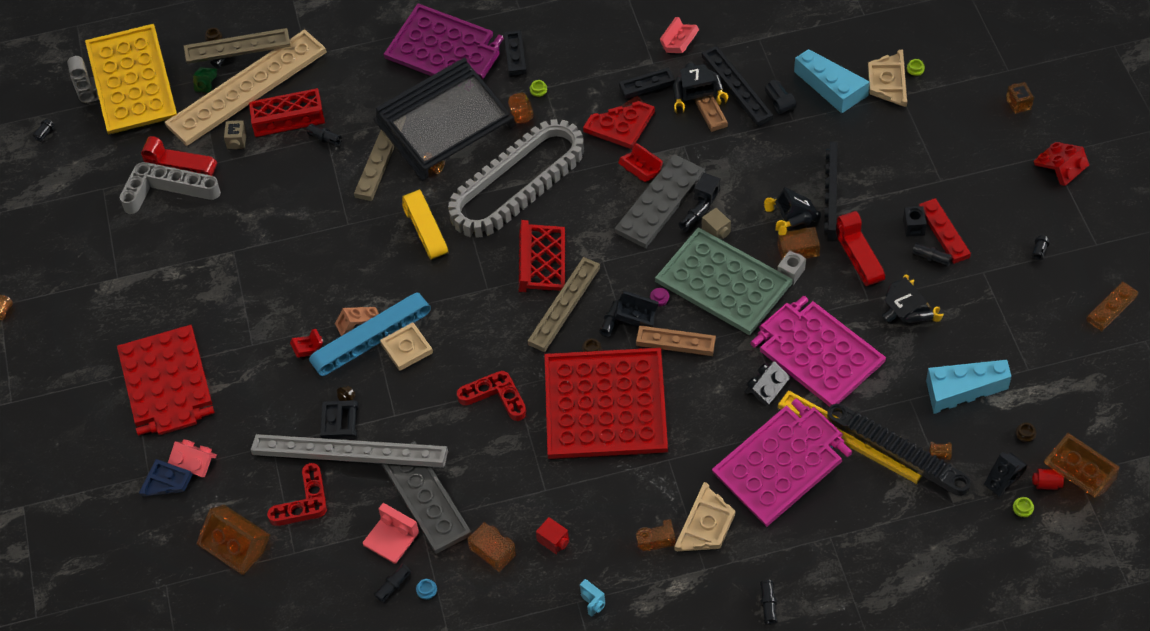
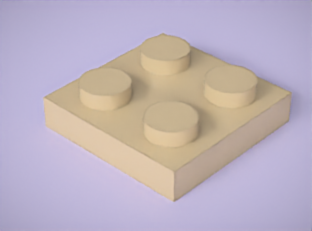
M414 323L380 340L382 347L399 371L433 353L431 346Z

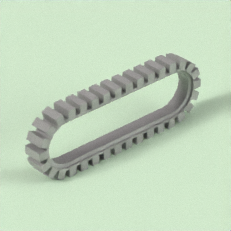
M557 119L551 120V125H548L546 121L540 123V129L536 126L533 127L531 135L526 133L522 136L523 141L518 139L514 143L515 148L513 146L507 148V155L502 152L498 156L499 161L496 159L490 162L491 168L486 165L482 168V174L477 172L474 175V181L472 179L465 182L466 188L461 185L457 189L458 194L453 193L450 197L451 202H449L448 206L450 220L459 233L464 231V235L469 237L472 236L473 232H475L476 237H483L482 231H485L487 236L493 234V227L497 230L501 229L503 221L508 223L512 220L511 214L515 217L520 213L519 207L524 210L528 206L527 200L532 203L536 200V194L540 197L544 193V188L548 190L552 187V181L557 183L560 180V174L564 177L568 173V168L574 169L576 162H580L582 154H584L583 136L581 131L577 130V126L573 123L569 126L568 121L562 120L559 125ZM559 136L568 139L572 143V147L567 153L490 216L481 220H470L461 213L462 208L467 202L549 137Z

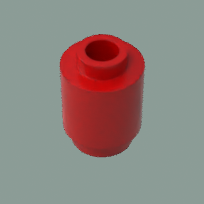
M1037 469V472L1033 473L1032 483L1036 485L1037 489L1057 490L1058 488H1063L1064 474L1063 472H1058V469Z

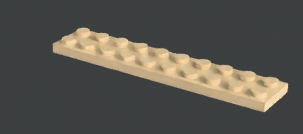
M304 29L290 39L291 47L274 49L177 115L165 121V125L188 146L248 106L250 102L257 100L327 53L326 48Z

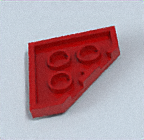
M637 101L628 107L622 108V106L609 109L607 113L600 115L598 113L592 114L583 126V132L632 149L654 114L655 107Z

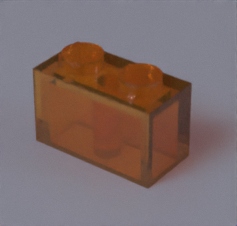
M815 227L787 231L785 235L778 234L777 245L781 260H783L789 250L802 255L804 258L819 256L820 243Z
M485 522L467 538L469 548L498 572L516 556L514 542L508 537L504 538L493 525L489 526Z

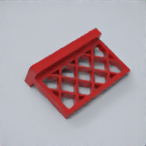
M318 88L255 100L249 103L251 123L255 137L308 127L310 124L318 125L325 123ZM316 95L312 100L308 99L309 96ZM293 99H297L295 103L290 102ZM302 102L307 103L304 107L300 106ZM274 103H280L277 107L273 106ZM285 105H286V106H289V108H288L287 110H284V109H282V108H283ZM258 106H263L260 110L254 108ZM267 109L272 110L269 114L265 113Z
M521 220L519 230L518 292H526L527 288L561 291L565 285V227L531 225L529 220ZM532 231H539L542 236L537 239L532 235ZM553 232L561 233V237L555 240L550 234ZM544 238L551 242L547 247L540 242ZM536 244L542 249L538 254L531 249ZM554 246L561 251L557 255L550 251ZM544 253L551 257L547 262L540 257ZM535 260L542 264L538 269L531 264ZM554 261L561 266L557 270L550 266ZM545 268L552 273L548 277L541 273ZM537 275L542 281L534 283L531 282V278ZM555 276L561 281V284H553L549 280Z

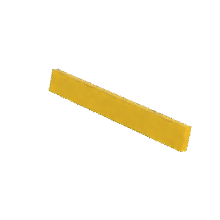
M789 390L778 404V408L781 410L787 405L801 418L800 412L791 404L797 398L803 405L811 409L815 407L827 418L828 411ZM837 428L843 434L841 438L846 446L915 484L921 479L922 476Z

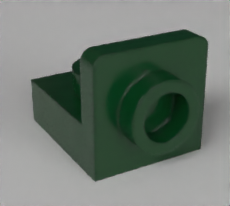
M200 67L193 74L194 91L211 92V82L217 76V69Z

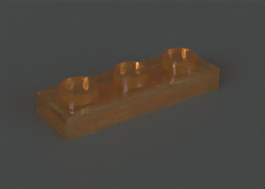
M1122 282L1087 316L1086 321L1103 331L1138 296L1139 292L1125 282Z

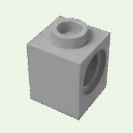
M789 250L778 265L777 271L793 279L792 285H794L805 270L806 258Z

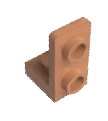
M376 307L343 308L335 325L340 335L343 336L353 330L356 324L365 323L378 315L379 312Z

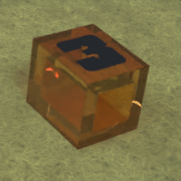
M1023 82L1008 86L1006 99L1013 112L1016 114L1031 110L1034 97L1027 84Z

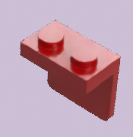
M1060 142L1051 144L1046 151L1033 161L1035 166L1055 169L1060 185L1064 186L1089 166L1083 147Z

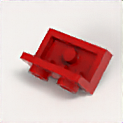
M638 143L634 144L631 153L620 157L618 162L627 171H630L644 182L655 178L663 165L661 159Z

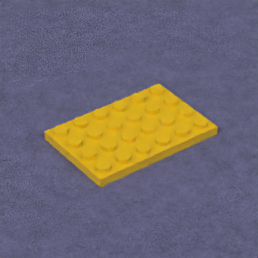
M154 24L85 40L108 135L168 120L177 115Z

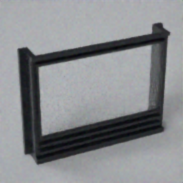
M465 57L376 107V117L373 118L422 181L428 178L429 168L504 124H507L510 129L517 126L514 116L509 113L469 65Z

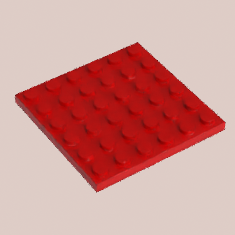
M661 348L545 354L548 459L668 452Z

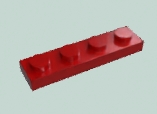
M937 199L919 204V206L924 207L926 222L947 254L952 255V263L955 264L970 258L971 252Z

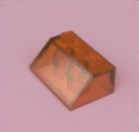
M1069 433L1066 434L1044 460L1046 465L1095 498L1108 490L1117 479L1120 469L1119 466Z
M221 505L209 509L196 544L243 575L263 554L270 534L226 505Z

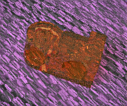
M671 519L664 520L663 526L652 529L643 527L639 529L636 533L638 548L643 551H650L675 546L676 540Z

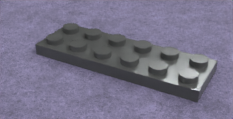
M674 154L615 227V233L647 248L697 185L701 176L705 173V169Z
M381 463L435 554L472 536L471 530L430 466Z

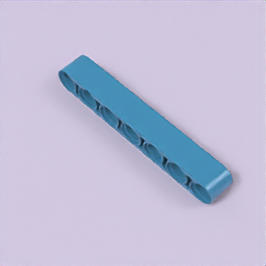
M414 293L317 350L310 356L309 362L320 376H325L380 343L381 339L423 318L430 312L431 307L420 293Z

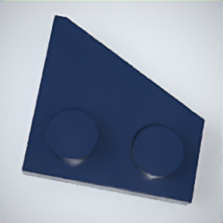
M156 459L139 494L145 497L184 492L193 473Z

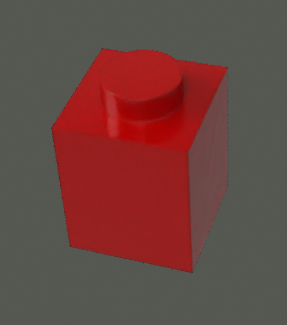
M550 517L536 531L537 541L555 554L561 549H565L569 543L568 530Z

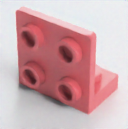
M383 503L379 507L381 519L363 541V546L396 564L418 536L419 530L415 520Z

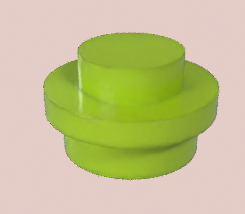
M913 59L907 64V72L911 75H921L925 70L923 62L919 59Z
M535 80L530 86V93L533 96L541 97L547 93V85L542 80Z
M1020 497L1015 500L1013 511L1020 517H1028L1033 513L1034 505L1029 498Z

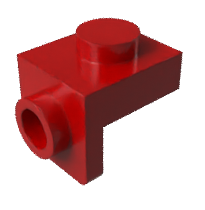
M312 329L309 336L292 338L290 344L296 357L311 356L323 345V339L317 329Z

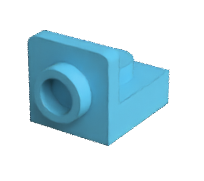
M584 579L580 584L581 596L589 603L587 606L588 614L592 617L596 612L599 613L604 608L605 596L602 591Z

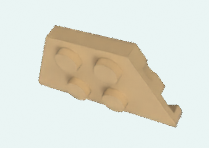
M898 50L897 54L889 57V55L881 57V59L868 62L870 95L907 107L903 50Z
M706 482L703 483L674 546L675 551L721 548L735 516V510L729 504H726L719 494L716 495Z

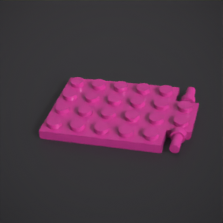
M802 296L797 302L784 304L759 327L758 336L750 344L756 348L762 341H767L760 347V352L771 361H775L785 372L830 407L843 401L886 361V357L814 301L801 311L800 308L808 302L807 297Z
M797 398L791 404L800 412L801 418L786 405L712 469L713 474L766 527L842 462V458L830 447L831 445L835 449H839L846 457H849L853 452L844 444V440L841 438L843 434L815 407L811 409L803 405Z

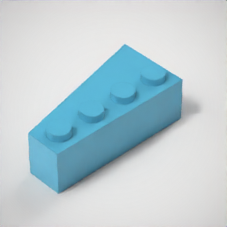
M808 49L795 58L794 72L839 112H845L869 95L870 82L821 55Z
M1007 360L928 368L926 382L933 413H938L948 407L949 409L956 407L957 404L965 401H974L975 398L980 396L986 397L1009 389L1011 372Z

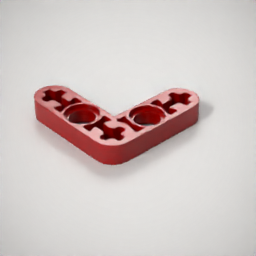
M505 371L493 373L466 384L457 390L458 402L462 405L467 406L498 394L512 420L520 421L526 416L525 404L510 375ZM487 385L489 389L483 392L479 390V387ZM509 392L515 394L512 399H506L504 395ZM514 404H516V407L520 411V413L514 411Z
M309 463L302 469L306 499L275 505L268 510L267 516L272 525L281 526L320 518L325 515L327 505L322 474L317 464ZM314 470L315 480H311L310 471ZM317 486L320 488L316 494L309 492L312 487ZM315 505H319V510H315ZM295 508L303 509L299 515H293L292 511ZM276 513L280 514L279 518H275Z

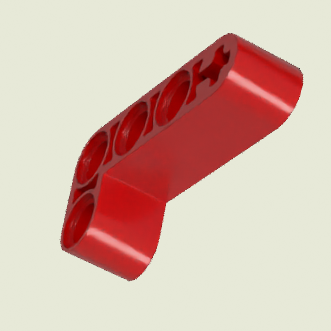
M154 136L147 138L141 151L143 161L146 163L210 176L213 175L217 166V161L210 156L165 149L162 141Z
M853 211L837 217L836 234L864 285L869 286L885 280V273L861 232L862 222L859 213Z

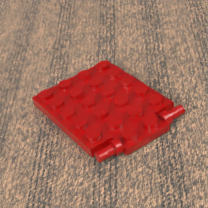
M192 325L117 346L136 427H138L136 428L138 436L149 432H158V435L190 427L196 425L197 420L202 419L203 416L215 413L213 406H210L213 404Z

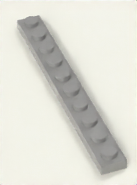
M256 434L251 452L252 455L444 467L448 449L447 446Z

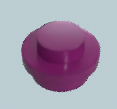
M656 288L651 292L650 299L658 301V306H663L669 300V293L664 288Z

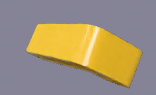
M419 189L402 196V206L408 218H411L430 260L447 254L448 248L421 190Z

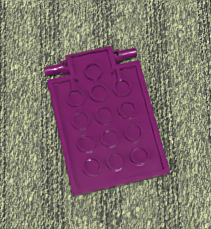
M418 3L385 51L384 58L432 76L465 57L479 77L484 79L500 54L499 45L504 38L498 35L494 42H491L488 46L487 44L493 37V31ZM470 79L464 86L466 91H470L474 85Z

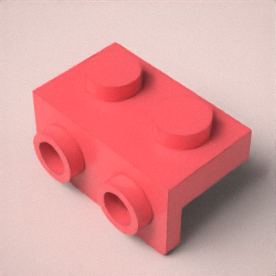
M675 17L661 36L660 42L666 53H683L694 39L699 28L697 25L682 24L680 18Z
M183 439V442H174L168 463L189 470L200 477H205L211 458H216L217 454L212 453V449L205 446L198 448L194 446V442Z

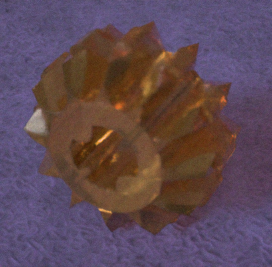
M516 93L509 97V108L515 122L520 124L533 119V108L525 93Z

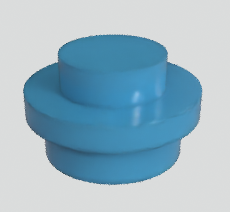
M430 579L421 580L416 586L417 595L422 599L434 597L437 593L435 582Z

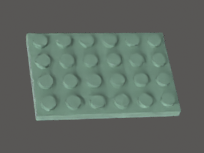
M698 227L655 277V282L744 333L751 335L792 285L793 279Z

